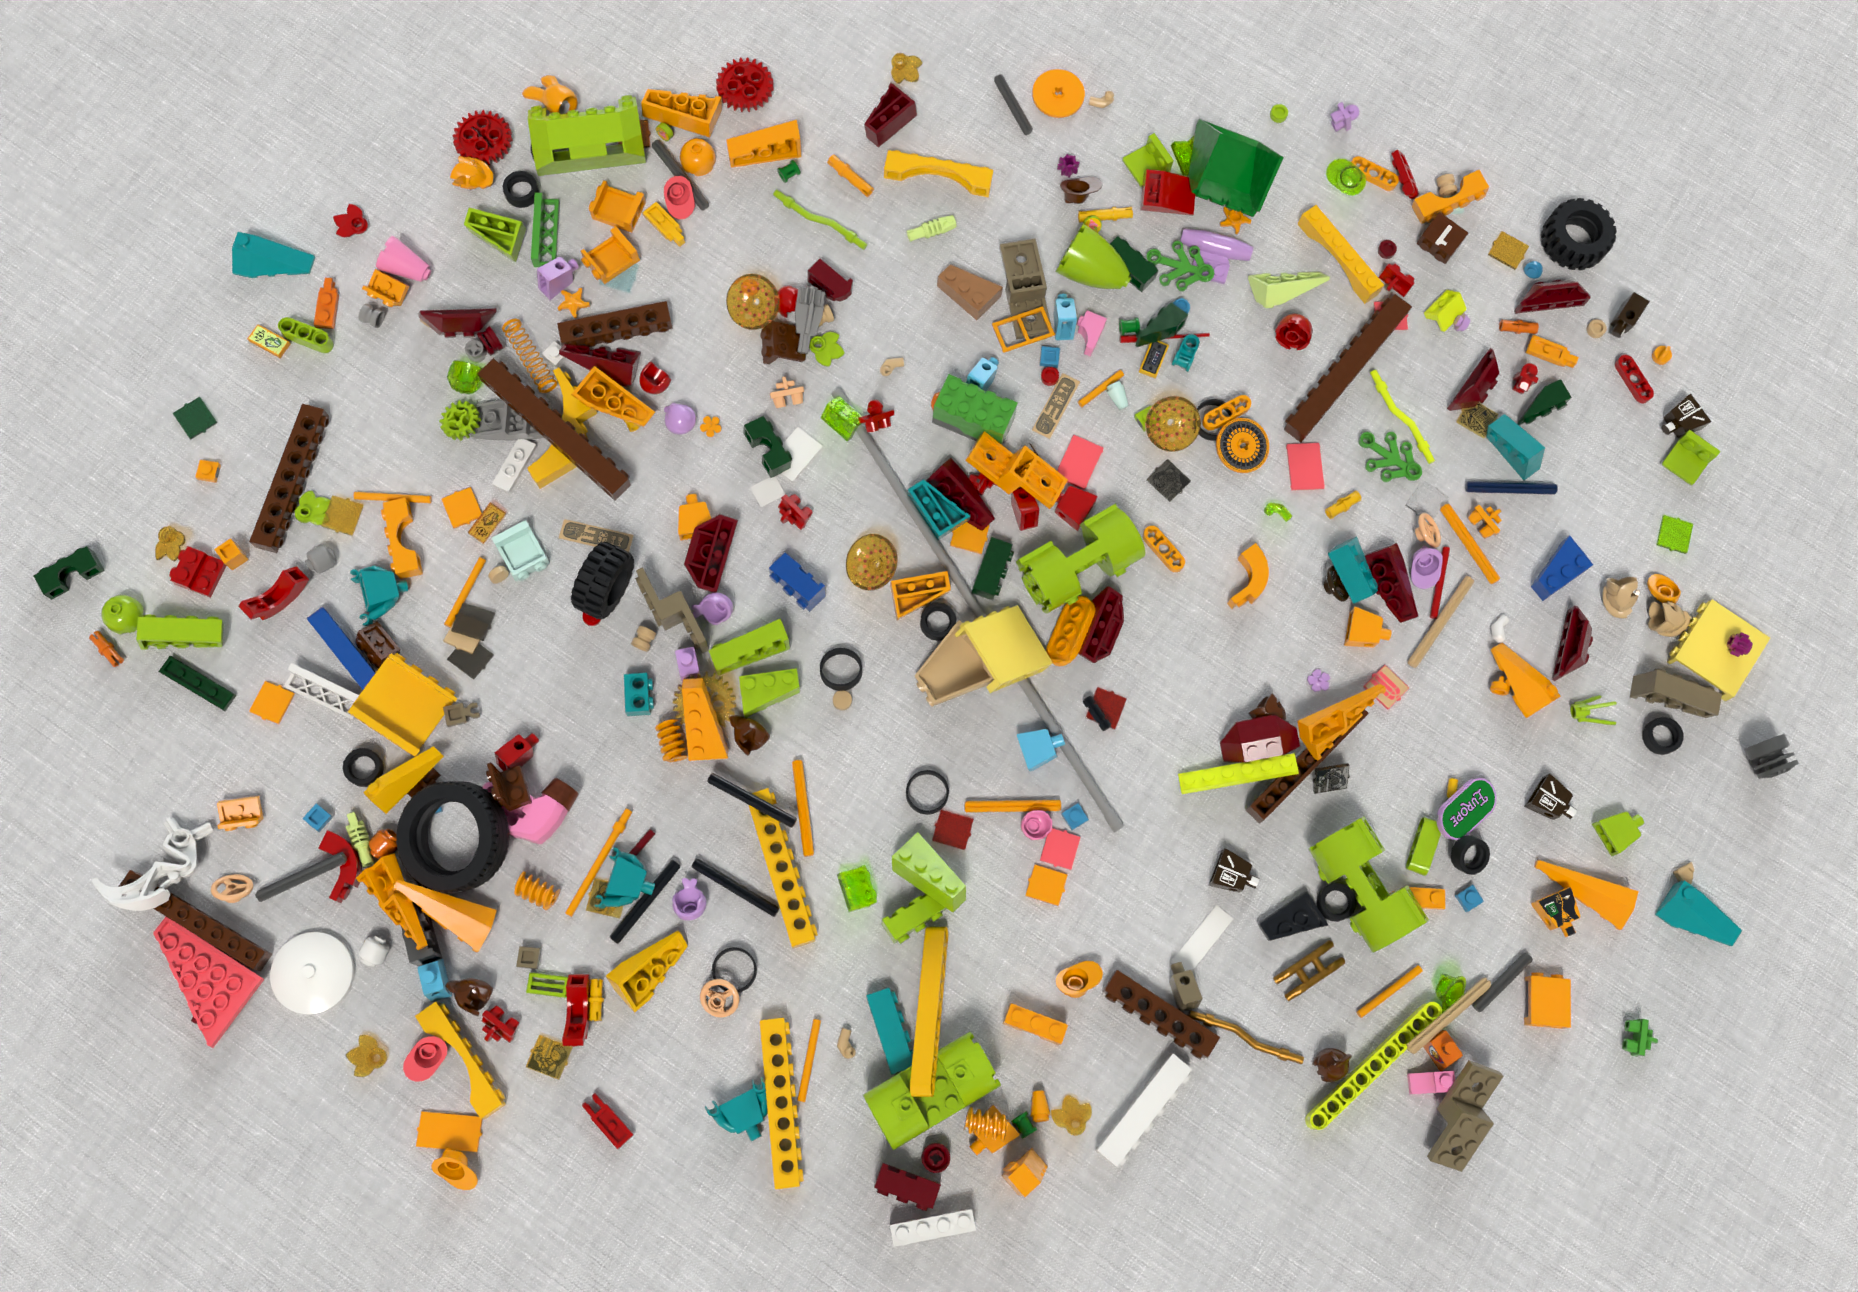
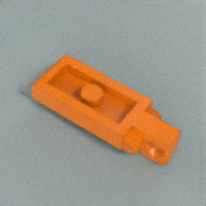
M325 278L324 288L320 287L318 292L314 327L334 329L339 295L333 278Z

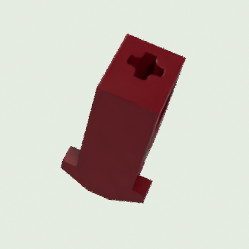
M819 259L808 269L807 281L812 286L817 287L818 290H822L821 292H825V296L829 300L840 302L848 299L852 294L853 280L850 278L847 281L823 260Z

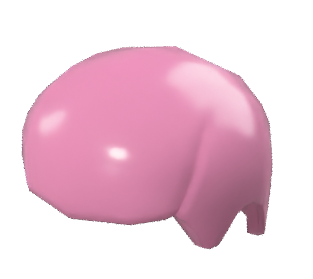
M1042 810L1030 811L1021 821V830L1031 840L1043 839L1052 831V819L1049 814Z

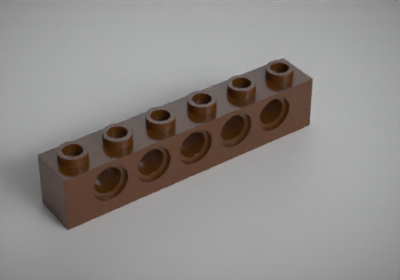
M667 301L557 323L562 346L569 344L593 347L600 343L608 344L615 340H628L634 336H648L654 332H666L669 329H673ZM651 318L656 319L654 322H648ZM632 322H637L635 326L630 325ZM614 326H620L618 329H612ZM597 329L601 330L599 333H593ZM583 333L582 336L576 337V334Z
M1119 970L1114 971L1102 991L1106 994V999L1113 1003L1119 1002L1123 1005V1010L1129 1014L1134 1012L1140 1016L1139 1020L1148 1026L1151 1023L1157 1027L1156 1031L1165 1037L1169 1035L1174 1039L1173 1042L1181 1048L1186 1046L1192 1050L1190 1053L1200 1060L1201 1058L1209 1057L1220 1039V1036ZM1122 988H1127L1130 991L1129 999H1124L1121 996ZM1140 999L1147 1002L1146 1010H1141L1138 1007ZM1157 1010L1164 1013V1020L1162 1022L1155 1018ZM1175 1021L1181 1024V1031L1179 1033H1176L1172 1028ZM1191 1033L1198 1035L1199 1040L1197 1044H1193L1190 1041Z

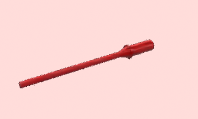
M1210 333L1193 334L1197 337H1210ZM1189 334L1175 335L1167 339L1185 338ZM1136 335L1120 336V343H1135L1138 338H1136Z

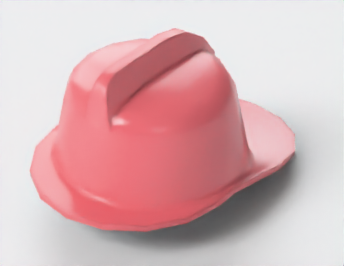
M683 176L670 178L664 186V198L668 212L674 218L685 219L693 213L695 208L691 184Z
M436 1036L420 1039L403 1063L405 1076L415 1082L429 1079L447 1055L448 1048L446 1043Z

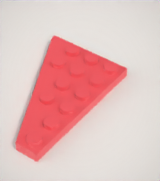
M165 917L153 934L159 942L162 953L165 954L169 967L179 983V988L188 1002L190 1011L207 1041L206 1044L214 1048L264 979L191 931Z

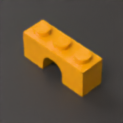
M1012 1003L1009 1004L1002 1023L1017 1030L1034 1034L1056 1045L1062 1044L1068 1027L1065 1023Z

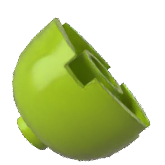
M117 595L107 600L102 607V621L112 632L117 634L132 633L137 630L138 617L144 616V608L135 598L127 595Z

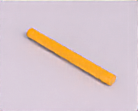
M354 492L353 495L354 499L392 501L406 498L408 502L431 503L432 501L431 496L368 492Z
M478 558L444 623L445 626L451 628L486 562L485 559Z
M1419 965L1414 967L1356 1012L1357 1015L1363 1018L1423 972L1422 968Z
M813 1019L797 1101H806L821 1020Z

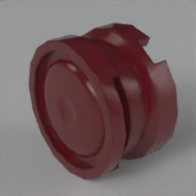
M489 326L485 328L486 331L478 332L477 336L488 354L492 356L495 354V351L502 350L503 346Z
M939 1143L926 1146L921 1156L923 1166L933 1173H940L946 1170L951 1160L948 1149Z

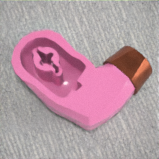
M554 778L541 792V796L534 798L530 795L532 803L512 811H508L502 806L509 824V835L536 844H543L562 824L579 793L565 782ZM487 782L482 786L483 789L492 793V782Z

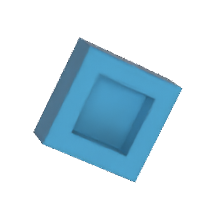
M1042 346L1040 366L1058 368L1060 348Z
M316 803L302 819L316 831L320 832L333 816Z
M1079 803L1061 814L1071 831L1089 820Z
M1474 885L1455 895L1465 912H1469L1484 902Z

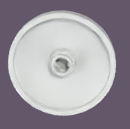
M309 932L298 935L285 943L273 960L270 972L272 990L278 1001L291 1011L306 1015L327 1012L341 1003L349 993L355 976L354 960L347 946L334 936L321 932Z

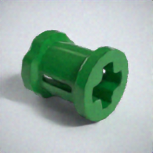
M791 160L790 164L783 168H777V172L784 183L788 182L789 178L801 174L794 160Z
M1136 317L1134 320L1126 321L1119 319V332L1121 336L1132 332L1137 334L1140 331L1139 318Z
M1027 1111L1011 1121L1013 1124H1016L1022 1139L1037 1130L1036 1126L1034 1127L1027 1117Z

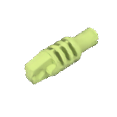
M951 215L937 218V220L933 219L927 223L924 222L918 228L907 230V237L911 242L919 238L925 237L928 239L930 236L934 237L935 235H940V233H946L957 227L956 220Z
M355 812L347 814L350 825L345 827L352 847L358 852L362 866H370L374 864V860L370 853V839L363 820L358 822Z

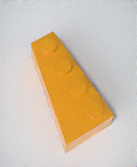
M647 89L641 102L642 116L710 138L722 111V98L720 96L707 98L706 95L699 94V97L688 96V93L672 94L671 91Z
M797 119L726 140L731 168L801 157Z
M1031 1148L1016 1162L1011 1161L1002 1169L1004 1173L1001 1176L1017 1195L1026 1197L1041 1183L1048 1166Z

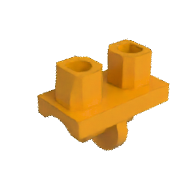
M1478 505L1474 508L1468 520L1473 525L1481 520L1485 523L1486 526L1479 530L1484 539L1493 534L1496 536L1501 530L1492 519L1497 524L1500 523L1502 520L1498 515L1502 511L1500 509L1494 511L1490 506L1486 509L1490 514L1488 516L1483 508Z

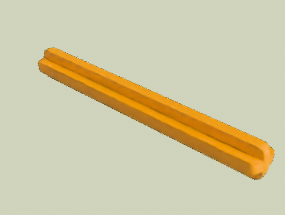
M1449 503L1442 506L1440 511L1490 584L1499 581L1500 576Z
M802 760L792 761L802 848L803 855L808 857L814 855L803 762Z
M966 801L964 810L965 812L1060 811L1061 801Z

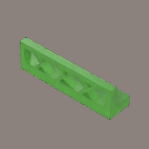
M535 193L531 246V261L534 267H541L548 263L542 262V256L547 252L552 256V260L556 259L560 202L559 199H544L542 193ZM545 205H555V209L548 214L545 211ZM550 219L554 226L547 230L544 227V223ZM549 236L553 239V242L546 247L543 244V240Z

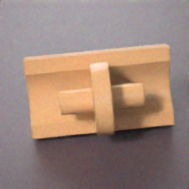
M784 376L781 383H776V389L784 388V390L771 392L770 398L773 399L776 408L786 407L784 397L790 395L793 405L802 404L803 386L788 389L790 386H795L794 380L787 381Z

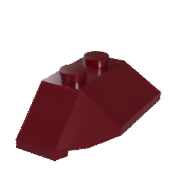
M1554 280L1550 283L1537 282L1527 292L1514 312L1518 314L1584 306L1591 296L1575 281Z
M496 308L420 310L418 317L438 335H444L445 338H455L456 335L470 338L475 337V334L495 315Z
M1492 348L1483 356L1447 408L1449 411L1467 409L1468 407L1475 408L1479 402L1482 404L1486 400L1488 389L1492 390L1498 382L1496 378L1499 375V369Z
M719 514L694 528L684 566L697 588L717 593L738 520Z
M1107 586L1092 600L1095 605V615L1079 651V655L1091 663H1096L1111 654L1124 623L1123 595L1110 586Z
M1575 605L1567 610L1552 676L1554 681L1582 667L1589 659L1587 652L1593 641V636H1591L1592 627L1579 607Z
M1273 714L1235 722L1220 741L1223 762H1250L1285 755L1299 748L1300 742L1297 728Z

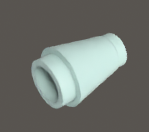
M1120 381L1107 386V394L1119 410L1129 406L1124 385H1121Z

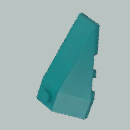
M237 232L232 246V273L248 278H258V276L264 275L274 277L277 274H310L316 257L256 235Z
M1685 880L1674 883L1655 913L1657 917L1672 927L1707 937L1710 940L1728 946H1733L1742 932L1702 892Z

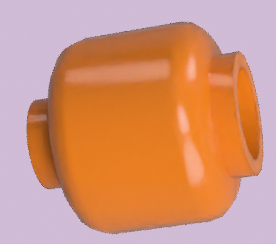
M391 829L379 830L369 841L370 853L377 859L393 854L397 850V834Z

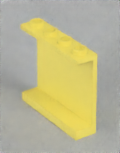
M1711 599L1707 603L1703 602L1698 607L1697 616L1691 619L1687 632L1684 631L1679 637L1678 641L1680 643L1678 646H1675L1670 651L1669 655L1671 657L1667 663L1672 664L1678 661L1722 691L1721 699L1727 701L1735 697L1769 642L1770 637ZM1742 632L1749 635L1748 639L1751 640L1753 645L1747 655L1743 654V656L1737 657L1730 654L1731 650L1727 647V641L1731 635Z
M1018 605L1011 608L1007 606L998 613L993 611L986 617L980 616L971 623L966 621L959 626L960 629L955 633L956 637L964 634L968 635L994 678L986 687L989 693L1037 675L1053 664Z

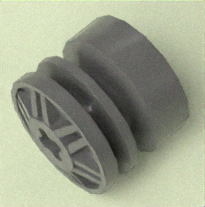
M1785 734L1744 749L1750 761L1759 759L1761 762L1753 768L1754 771L1760 768L1765 770V772L1757 775L1758 779L1775 777L1790 771L1799 764L1798 760L1788 763L1786 759L1794 756V752L1784 754L1782 751L1790 746Z

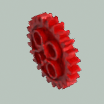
M740 57L739 62L733 59L732 65L727 62V68L721 67L722 73H718L716 89L718 96L722 98V103L727 102L728 108L733 105L734 111L739 107L741 112L744 111V108H747V111L750 112L752 107L757 110V105L763 107V101L769 102L768 97H772L774 83L771 72H768L767 66L763 67L762 62L756 64V59L749 62V57L746 58V61H743Z
M476 110L474 116L468 113V119L462 117L463 123L457 122L459 128H454L455 134L452 135L454 139L453 144L456 147L457 153L462 157L476 158L490 165L491 160L497 163V157L503 159L502 153L508 154L507 148L512 147L510 142L513 139L509 124L505 122L504 117L500 118L498 113L493 116L492 111L485 114V111L482 110L481 114H478Z

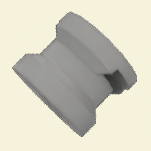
M471 340L465 345V352L472 362L479 363L486 358V350L479 340Z

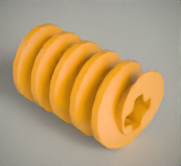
M678 719L663 721L655 727L656 731L659 732L657 737L661 739L659 741V745L662 746L661 753L665 754L662 757L663 761L678 762L688 758L687 755H681L682 752L686 751V748L679 747L684 743V740H678L682 736V733H676L681 727L674 725V723L679 721Z
M523 871L516 882L514 894L516 896L522 895L524 900L529 898V902H536L538 907L543 905L544 910L550 909L559 897L560 888L553 892L554 885L547 889L546 881L539 885L540 878L533 882V875L531 874L528 878H525L526 871Z
M969 1107L964 1130L968 1127V1132L971 1134L976 1129L977 1136L984 1131L985 1138L992 1133L994 1140L1000 1135L1001 1141L1004 1142L1009 1119L1006 1121L1004 1114L998 1119L996 1112L990 1117L987 1110L982 1116L981 1109H977L974 1114L973 1107Z

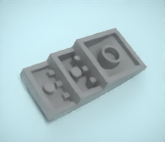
M503 400L474 404L480 412L479 417L481 421L477 422L480 427L474 428L476 433H471L473 439L530 440L544 438ZM546 401L549 404L548 407L552 410V403Z

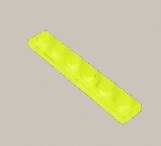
M1295 753L1180 773L1178 776L1181 793L1188 794L1299 774Z

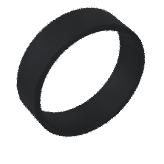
M1209 399L1198 406L1193 417L1195 419L1193 420V425L1196 432L1202 438L1216 441L1217 435L1209 434L1199 426L1197 421L1198 411L1208 405L1221 406L1226 402L1219 399ZM1224 409L1229 416L1232 415L1229 409Z
M835 648L828 651L820 662L822 681L827 687L836 691H846L853 688L862 677L860 657L854 651L847 648ZM835 655H848L857 661L860 671L851 682L835 684L830 682L822 672L825 662Z
M923 770L914 774L908 781L906 799L910 807L916 812L925 815L934 814L940 811L947 803L949 787L945 778L939 773ZM933 775L943 782L946 788V799L940 807L934 810H921L911 802L908 789L911 782L918 776Z
M727 948L721 951L713 961V979H716L715 966L719 958L730 951H741L751 958L754 965V974L751 981L745 987L737 990L738 993L745 991L753 984L756 978L757 966L755 960L749 952L742 948ZM718 985L722 990H724V991L728 990V989L722 987L721 985Z

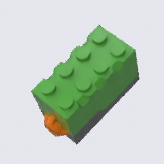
M948 374L941 392L935 393L931 401V408L933 410L932 423L974 441H977L979 436L985 431L1003 445L1014 421L1018 402L998 397L994 392L984 391L977 385L967 384L960 378Z

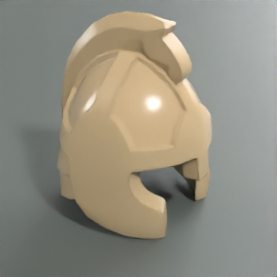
M1625 577L1619 581L1613 578L1607 579L1602 594L1603 603L1606 610L1612 616L1627 618L1632 612V607L1637 602L1640 590H1636L1638 587L1636 577Z
M1669 601L1662 603L1663 609L1660 608L1659 603H1651L1649 607V629L1667 637L1678 636L1687 630L1691 621V616H1689L1687 611H1682L1681 607Z

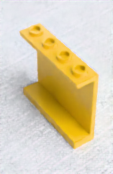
M390 653L347 713L413 757H416L420 751L419 749L444 716L443 707L452 705L458 698L454 696L455 692L448 687L443 689L437 685L439 681L429 675L427 678L422 675L421 672L423 670L412 664V666L406 664V659L400 654L395 653L393 655Z

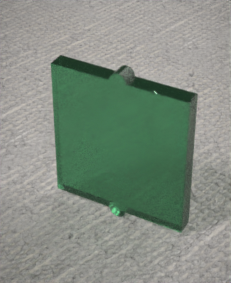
M200 397L188 404L185 403L182 408L173 413L190 440L202 432L206 433L207 429L218 423Z

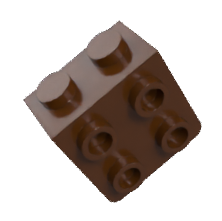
M771 321L761 329V354L764 364L770 365L778 358L798 362L806 360V354L797 352L800 334L796 333V326Z

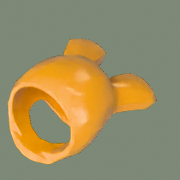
M546 75L541 78V83L547 87L545 90L529 86L522 92L524 98L542 102L550 113L559 112L563 101H567L570 104L568 111L577 109L576 95L568 87L559 84L555 76Z

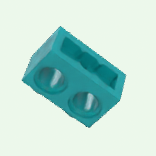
M648 673L624 674L625 713L627 716L651 715V709H654V699L650 697V690H653V679L649 678ZM638 681L644 682L643 687L640 689L634 688L635 683ZM638 700L645 701L644 706L641 708L635 707V703Z

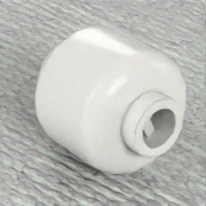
M375 935L374 938H366L358 952L361 958L360 961L370 967L381 965L389 952V946L385 943L387 940L378 935Z

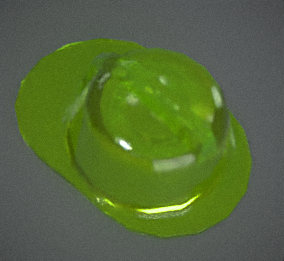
M1337 159L1329 164L1326 176L1333 186L1350 196L1357 195L1363 191L1366 186V177L1356 165L1346 159Z
M1447 974L1440 975L1435 994L1442 1002V1013L1464 995L1466 987L1465 977L1458 976L1455 978Z

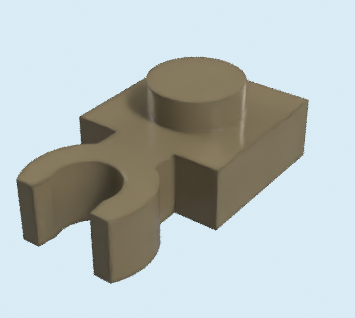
M463 703L443 707L447 727L467 723V717L479 718L480 713L473 714L471 712L473 708L478 707V704L471 703L466 708H464Z

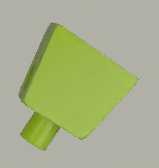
M1626 811L1593 823L1592 826L1609 854L1614 856L1623 852L1641 837L1638 827L1644 825V820L1639 814L1631 817Z

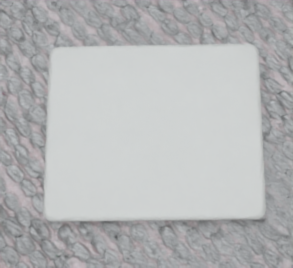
M776 476L769 477L750 487L761 507L785 495Z

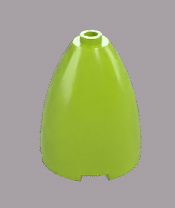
M1082 224L1078 230L1077 235L1072 240L1059 263V267L1055 271L1074 282L1100 289L1126 288L1131 280L1128 277L1130 272L1118 252L1101 235L1085 224Z

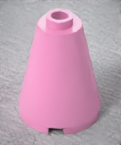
M391 236L385 243L387 247L384 251L381 250L376 263L377 269L420 282L428 280L431 274L430 266L398 238Z

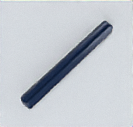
M1468 481L1465 485L1466 492L1556 494L1558 491L1557 484Z

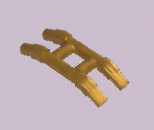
M1328 940L1301 960L1273 977L1276 984L1281 983L1295 973L1301 980L1302 984L1284 995L1288 1001L1299 996L1345 964L1343 957L1338 958L1327 967H1324L1318 957L1334 947L1331 940ZM1312 962L1318 973L1308 978L1302 968Z

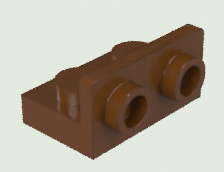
M378 621L357 632L355 640L357 647L364 651L369 662L378 669L390 653L393 655L395 653L400 654L401 649Z

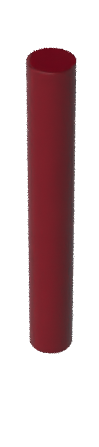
M649 829L629 854L637 856L654 837L655 833Z

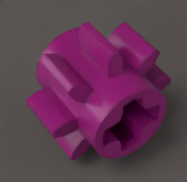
M1066 154L1064 158H1059L1057 170H1061V176L1064 175L1070 178L1073 173L1077 174L1080 162H1076V156Z
M1742 632L1731 635L1727 641V647L1731 650L1730 654L1737 657L1743 656V654L1747 655L1753 645L1751 640L1748 639L1749 635Z

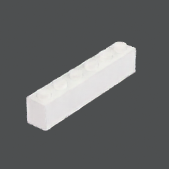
M1169 1054L1095 1151L1114 1167L1122 1166L1129 1157L1127 1155L1131 1148L1134 1150L1141 1142L1139 1137L1143 1132L1148 1133L1153 1127V1119L1156 1116L1160 1117L1166 1110L1164 1105L1167 1101H1172L1179 1093L1177 1088L1180 1084L1185 1085L1190 1079L1191 1075L1189 1073L1192 1069L1175 1054Z

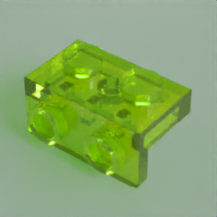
M1194 136L1188 141H1174L1170 145L1183 176H1189Z
M866 865L837 874L848 912L868 908L877 903V894L872 887L870 872L867 870Z

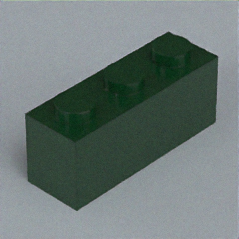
M1117 236L1110 244L1125 262L1130 272L1128 276L1131 278L1130 283L1143 292L1156 278L1158 269L1155 264L1148 262L1139 251H1135L1130 247L1126 240Z
M991 537L976 577L972 594L992 601L995 595L999 596L1002 585H999L1001 578L1005 579L1008 568L1005 567L1007 561L1011 562L1014 551L1011 550L1013 544Z

